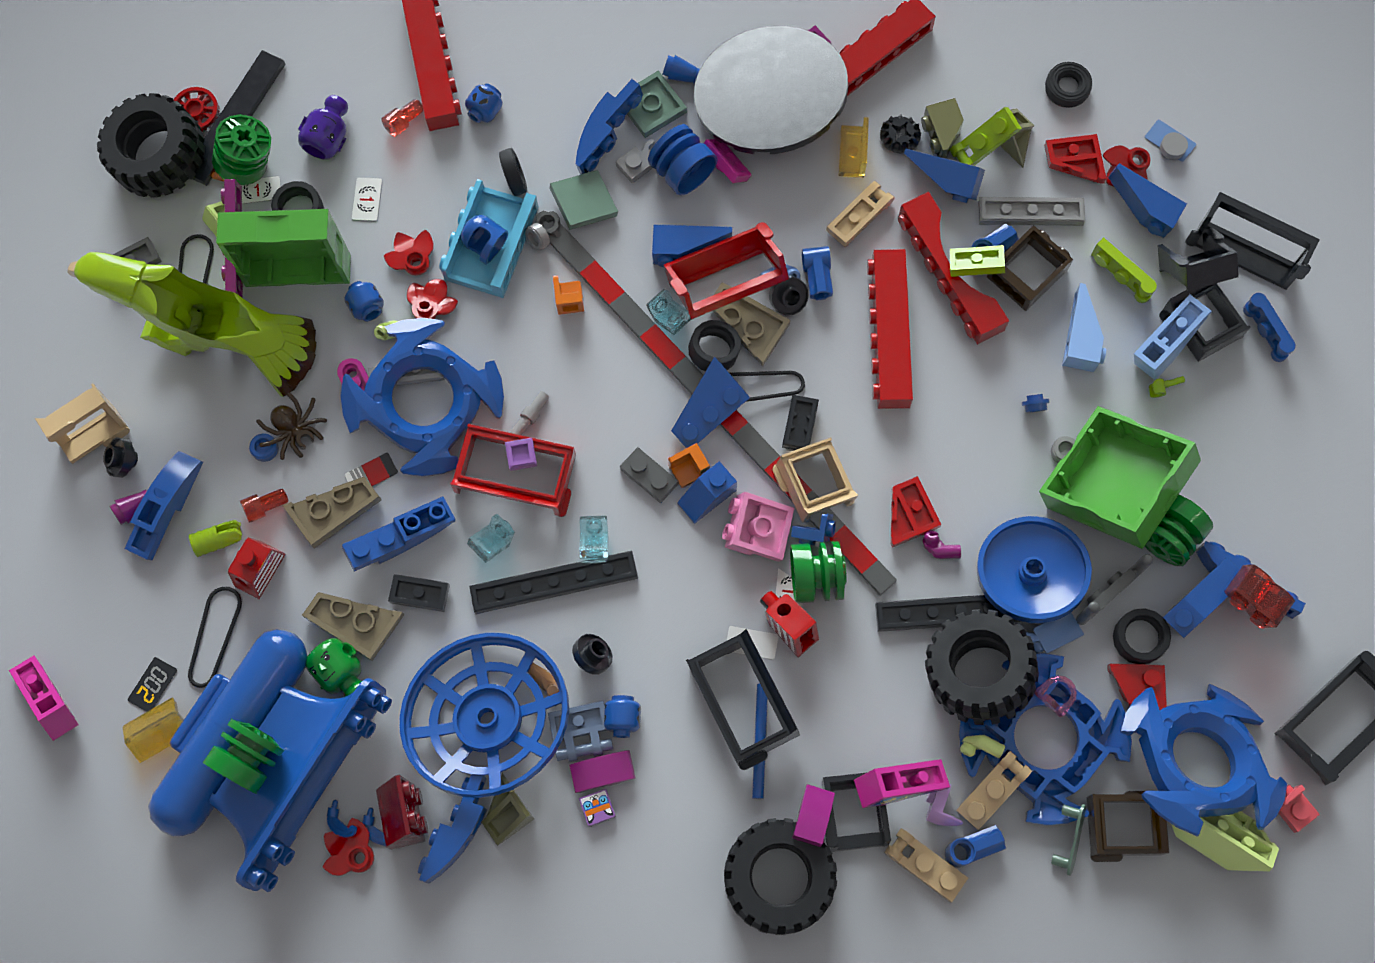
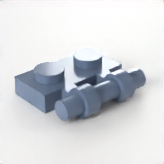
M604 701L569 708L567 728L562 739L565 740L566 748L556 751L557 761L568 759L571 762L578 760L577 757L589 754H594V756L603 755V751L613 749L611 738L600 740L599 732L608 731L604 727ZM562 710L548 712L553 742L560 727ZM590 735L591 743L575 746L574 738Z

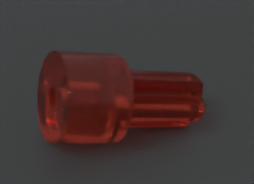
M414 99L400 110L394 108L381 118L382 124L389 134L396 137L409 127L411 120L423 112V105L418 99Z
M278 489L259 498L257 494L240 500V504L248 522L251 523L265 517L266 511L286 504L288 496L284 489Z

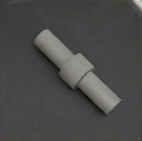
M541 391L533 403L525 407L520 414L521 419L510 433L522 435L530 424H534L539 417L538 412L549 399L545 392Z

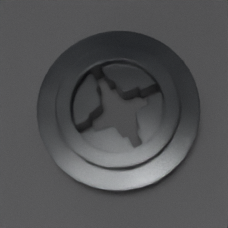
M900 114L898 117L890 116L886 122H883L880 130V139L888 150L894 153H905V149L914 150L918 146L922 133L920 132L919 123L916 124L912 116L907 118ZM906 128L905 135H901L896 140L897 131Z

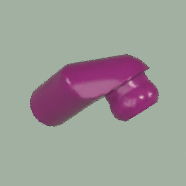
M933 530L927 531L924 534L923 546L934 558H961L960 545H944L938 537L939 534Z

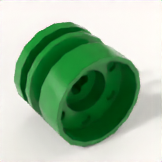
M233 115L222 120L216 128L212 154V164L215 172L222 179H235L240 185L253 184L260 180L266 172L272 137L268 128L261 121L247 115Z
M1178 495L1144 547L1164 562L1183 567L1190 559V556L1195 553L1196 545H1200L1212 531L1213 522L1201 507L1188 498Z
M832 541L830 544V554L827 555L825 543L820 542L818 555L815 556L812 554L809 543L790 545L794 601L797 604L814 602L816 589H821L824 600L829 601L830 588H833L836 600H843L847 573L840 543Z
M231 718L227 725L238 731L236 737L234 738L223 731L221 737L230 746L227 750L219 746H213L203 763L234 783L257 794L267 778L258 769L260 763L274 767L276 762L265 755L270 750L281 756L284 749L271 736L249 723L235 721Z

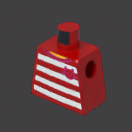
M248 537L228 569V574L234 587L260 599L286 554L262 541Z
M769 591L761 598L760 603L767 609L765 613L768 624L797 657H800L819 640L816 621L788 594H784L779 599L773 591Z

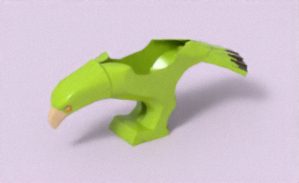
M89 252L78 261L70 263L67 273L77 278L92 291L128 308H132L145 318L146 322L140 338L183 356L191 354L192 350L205 352L209 347L231 350L246 355L281 397L294 391L313 366L317 342L315 341L316 330L312 319L294 315L270 314L255 307L234 292L218 289L189 278L171 265H152L108 253Z

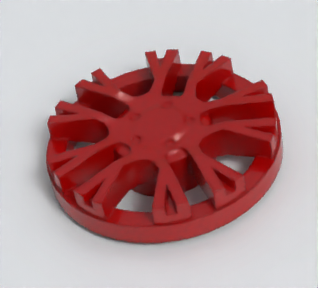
M190 87L178 93L174 98V101H178L193 119L198 121L202 132L203 130L206 131L207 127L218 118L217 115L220 112L218 101L213 93L205 88ZM198 92L197 98L191 99L190 94ZM183 97L188 100L186 103L181 100ZM213 101V106H206L208 103ZM203 118H208L204 123H202Z

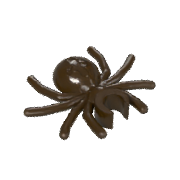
M287 393V396L295 405L297 414L291 407L286 405L275 407L271 411L270 420L278 431L267 427L260 419H257L256 423L263 430L276 436L281 435L273 440L261 442L259 446H271L284 440L280 451V459L284 460L289 441L290 447L295 454L302 458L303 453L297 448L298 446L301 449H306V446L301 443L300 439L306 436L314 442V434L319 440H323V435L308 425L320 422L326 423L327 419L316 418L306 421L314 408L316 401L314 397L311 398L309 407L302 417V409L298 400L291 393Z

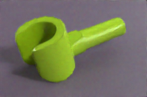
M1184 376L1165 381L1162 378L1156 379L1149 385L1150 397L1159 398L1165 396L1166 388L1185 382Z

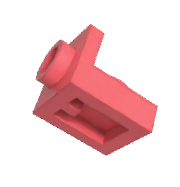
M1290 784L1287 785L1285 801L1278 813L1294 833L1299 832L1320 815L1302 793L1305 790L1302 784L1292 787Z

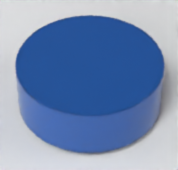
M262 433L256 435L251 440L249 450L258 461L268 462L277 455L279 450L278 443L260 447L259 443L274 439L271 435Z

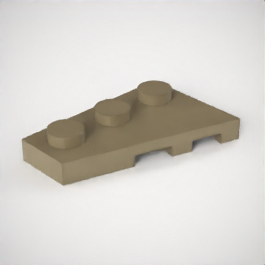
M318 592L302 616L335 638L349 643L357 652L373 661L403 618L404 613Z

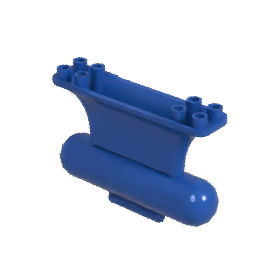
M279 629L264 632L254 642L230 679L221 674L212 677L171 738V747L180 754L152 794L148 805L150 819L163 833L171 836L193 834L204 824L214 808L221 812L236 828L244 844L245 858L237 872L236 882L240 886L252 891L263 889L266 892H270L276 886L278 876L273 873L279 864L286 866L292 861L295 851L290 847L296 839L299 829L353 745L357 744L361 736L368 739L374 733L376 724L371 720L377 711L381 714L386 713L392 703V699L386 696V689L371 678L364 679L352 694L335 699L313 696L294 688L306 668L308 656L306 647L302 640L294 633ZM231 718L235 721L249 723L271 736L284 749L281 756L270 750L265 755L276 762L274 767L260 763L258 769L267 778L257 794L234 783L203 763L213 746H219L226 750L230 746L221 737L223 731L234 738L236 737L238 731L227 725Z

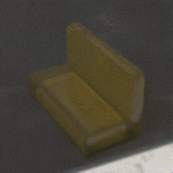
M863 117L862 126L841 125L838 176L864 178L867 165L869 117Z
M168 699L123 726L124 742L140 763L171 746L170 740L184 720L178 712L175 699Z

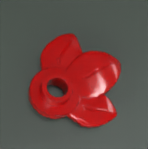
M1118 145L1109 148L1103 153V158L1112 165L1106 174V183L1113 186L1108 177L1119 163L1143 178L1148 179L1146 169L1149 167L1151 160L1150 154L1144 148L1134 147L1128 149L1125 146ZM1134 157L1139 159V165L1134 163Z
M427 230L419 233L416 239L397 232L394 238L395 251L384 254V259L388 266L395 270H406L407 273L414 276L422 275L428 270L430 265L428 257L434 249L433 239ZM416 261L421 262L418 266H412Z
M443 279L431 280L425 287L418 283H412L407 290V301L412 305V314L416 319H435L437 315H447L456 308L458 300L447 297L448 287Z
M351 818L347 825L348 828L351 825L357 827V832L352 837H342L334 832L324 834L326 848L332 856L325 861L323 868L332 875L342 876L350 871L362 873L373 865L374 852L368 845L370 833L367 827L358 819ZM362 852L365 859L359 864L356 861V856Z

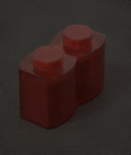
M1254 564L1243 565L1224 591L1230 598L1229 602L1234 607L1245 610L1251 616L1250 621L1263 629L1277 628L1295 602V599L1284 588L1276 584L1265 571Z

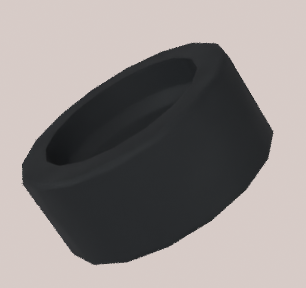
M292 181L282 185L276 190L271 202L272 211L283 210L286 202L291 198L307 196L312 200V209H324L316 189L303 181Z
M721 320L702 322L695 328L688 345L689 356L692 362L699 369L707 370L714 357L707 355L701 349L699 342L703 337L716 336L723 339L730 348L727 356L722 358L716 357L728 371L735 364L741 350V338L738 332L730 324Z
M1146 608L1134 609L1125 614L1115 625L1113 632L1114 646L1119 655L1128 662L1149 664L1163 656L1169 648L1171 642L1170 627L1166 620L1156 611ZM1143 620L1155 628L1159 639L1157 646L1152 651L1141 653L1129 646L1125 633L1130 623Z

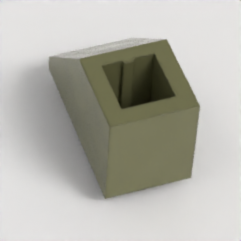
M956 98L926 106L924 116L921 118L922 128L930 136L931 151L933 154H937V157L947 158L950 148L954 145L961 132L964 119Z

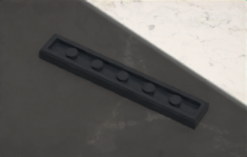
M264 50L260 52L205 136L203 143L205 154L200 157L203 161L200 169L196 168L194 171L196 175L193 180L205 186L208 185L212 179V173L215 172L212 164V154L216 128L222 120L229 116L239 114L253 116L286 65L283 59Z
M631 550L470 585L469 588L474 613L480 614L638 579Z
M985 595L875 603L878 632L939 628L948 619L951 622L957 620V614L964 612L965 616L972 614V610L981 609V614H988V610L998 611L1000 618L1005 614L997 610Z

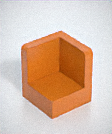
M553 276L558 315L584 312L581 282L560 283L558 276Z
M697 443L668 458V466L674 477L679 481L681 488L694 483L698 477L710 469V465Z

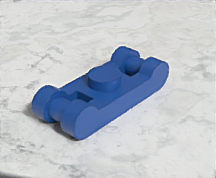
M1255 293L1244 305L1243 312L1246 316L1254 319L1259 334L1266 338L1273 349L1271 351L1272 359L1276 362H1283L1294 351L1296 344L1267 297L1263 293Z

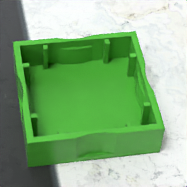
M328 209L218 213L216 243L227 260L235 266L236 273L245 287L296 284H350L351 254Z
M1097 406L1077 435L1073 447L1059 461L1039 493L1047 509L1143 549L1201 462V458L1195 442L1161 429L1143 426L1129 417Z

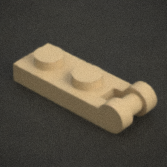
M873 181L826 228V231L844 247L854 240L884 209H887L895 199L889 192L885 193L881 190V185L876 181ZM874 197L878 200V202L875 203L870 198Z
M1011 751L1001 759L956 810L977 830L987 822L1032 772L1027 765L1023 767L1015 759L1017 756ZM1006 768L1015 774L1012 780L1002 773Z
M900 828L896 834V841L892 846L889 845L884 853L950 903L953 902L968 880V877L915 839L910 833ZM906 846L914 850L909 858L902 854Z

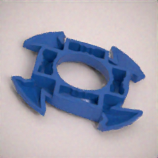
M428 318L407 319L385 326L388 335L396 337L397 342L372 371L364 391L348 374L343 376L341 388L342 413L350 434L360 429V423L367 421L398 447L411 453H417L409 462L402 466L400 469L402 474L430 476L455 470L458 464V457L450 455L449 450L467 430V425L474 421L481 401L496 418L499 419L502 416L504 393L502 378L495 360L485 362V369L478 371L446 346L428 340L434 333L444 327L445 322L442 320ZM417 369H428L442 374L450 384L453 392V404L449 413L441 421L428 426L413 425L402 419L396 412L392 401L393 390L399 379L408 372Z
M1039 653L1036 654L1039 672L1038 682H1035L1036 691L1033 697H1027L1028 705L1023 710L1017 707L1015 709L1016 716L1007 719L1005 715L1000 717V723L993 725L991 720H984V725H975L971 718H969L967 723L960 721V747L963 744L962 740L966 736L986 735L1005 745L1001 757L997 758L983 750L977 749L972 757L961 753L969 776L973 778L976 776L985 755L994 768L1011 751L1017 756L1015 759L1023 767L1027 765L1032 770L1030 775L1017 787L1019 792L1033 802L1032 809L1026 812L1025 822L1041 825L1068 824L1077 821V819L1062 815L1063 806L1067 805L1078 809L1081 807L1067 800L1066 797L1077 792L1088 782L1108 754H1114L1116 761L1130 762L1132 739L1131 736L1120 733L1125 715L1120 700L1116 699L1112 702L1103 720L1101 717L1102 713L1093 702L1060 676H1056V670L1063 667L1064 656ZM1009 660L1004 661L1002 664V668L1007 671L1009 669ZM1039 706L1055 708L1064 713L1074 725L1077 734V747L1073 757L1066 765L1057 769H1041L1028 763L1019 753L1014 738L1016 723L1020 716L1031 708ZM1008 768L1002 772L1010 780L1015 776ZM1086 809L1085 817H1088L1090 813Z
M1211 684L1208 685L1207 695L1212 700L1177 703L1164 707L1159 710L1153 688H1147L1136 697L1124 715L1120 733L1131 736L1133 733L1141 735L1139 742L1151 778L1158 791H1145L1142 794V799L1159 816L1175 827L1195 836H1199L1204 823L1200 817L1232 815L1243 811L1252 803L1258 830H1263L1277 817L1285 801L1288 783L1282 777H1279L1277 780L1270 777L1254 738L1243 724L1261 725L1264 720L1245 702L1230 692ZM1194 732L1206 735L1217 742L1226 753L1230 762L1231 773L1227 784L1220 787H1205L1190 780L1180 770L1174 758L1173 745L1176 737L1183 733Z

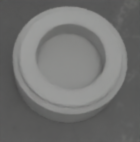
M1176 132L1165 135L1160 144L1162 155L1170 160L1180 159L1188 148L1187 139L1182 134Z
M534 223L526 228V239L532 248L540 251L550 244L549 235L541 224Z
M1068 436L1058 438L1051 447V456L1054 461L1059 463L1071 450L1076 440Z

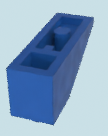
M905 149L904 154L945 192L953 194L952 200L968 203V199L977 200L985 173L984 169Z
M1120 163L1108 177L1139 223L1146 227L1153 235L1164 238L1174 228L1187 205L1184 201Z
M653 225V264L664 267L666 263L732 237L733 227Z
M1226 557L1170 609L1163 618L1185 638L1248 577Z

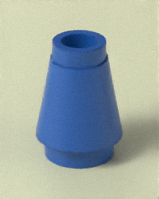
M668 55L662 75L667 76L668 80L695 83L700 69L677 55L675 57Z

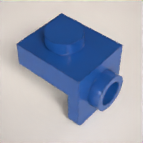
M822 514L820 529L801 525L792 526L791 537L799 538L800 544L809 543L812 546H815L816 541L829 542L830 537L834 536L836 530V521H833V514Z

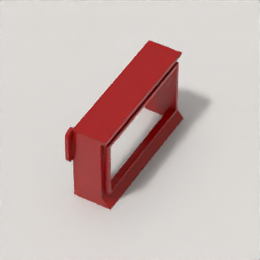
M765 222L758 223L752 229L664 264L669 285L687 309L691 320L789 279L784 256L770 239L774 234ZM762 253L775 269L693 304L685 287L689 283Z
M467 425L468 429L454 478L450 483L454 493L460 494L461 489L550 508L553 509L554 515L564 517L567 514L572 495L571 490L567 487L576 457L574 447L532 438L535 452L564 458L554 495L465 476L476 439L505 445V442L531 438L481 426Z

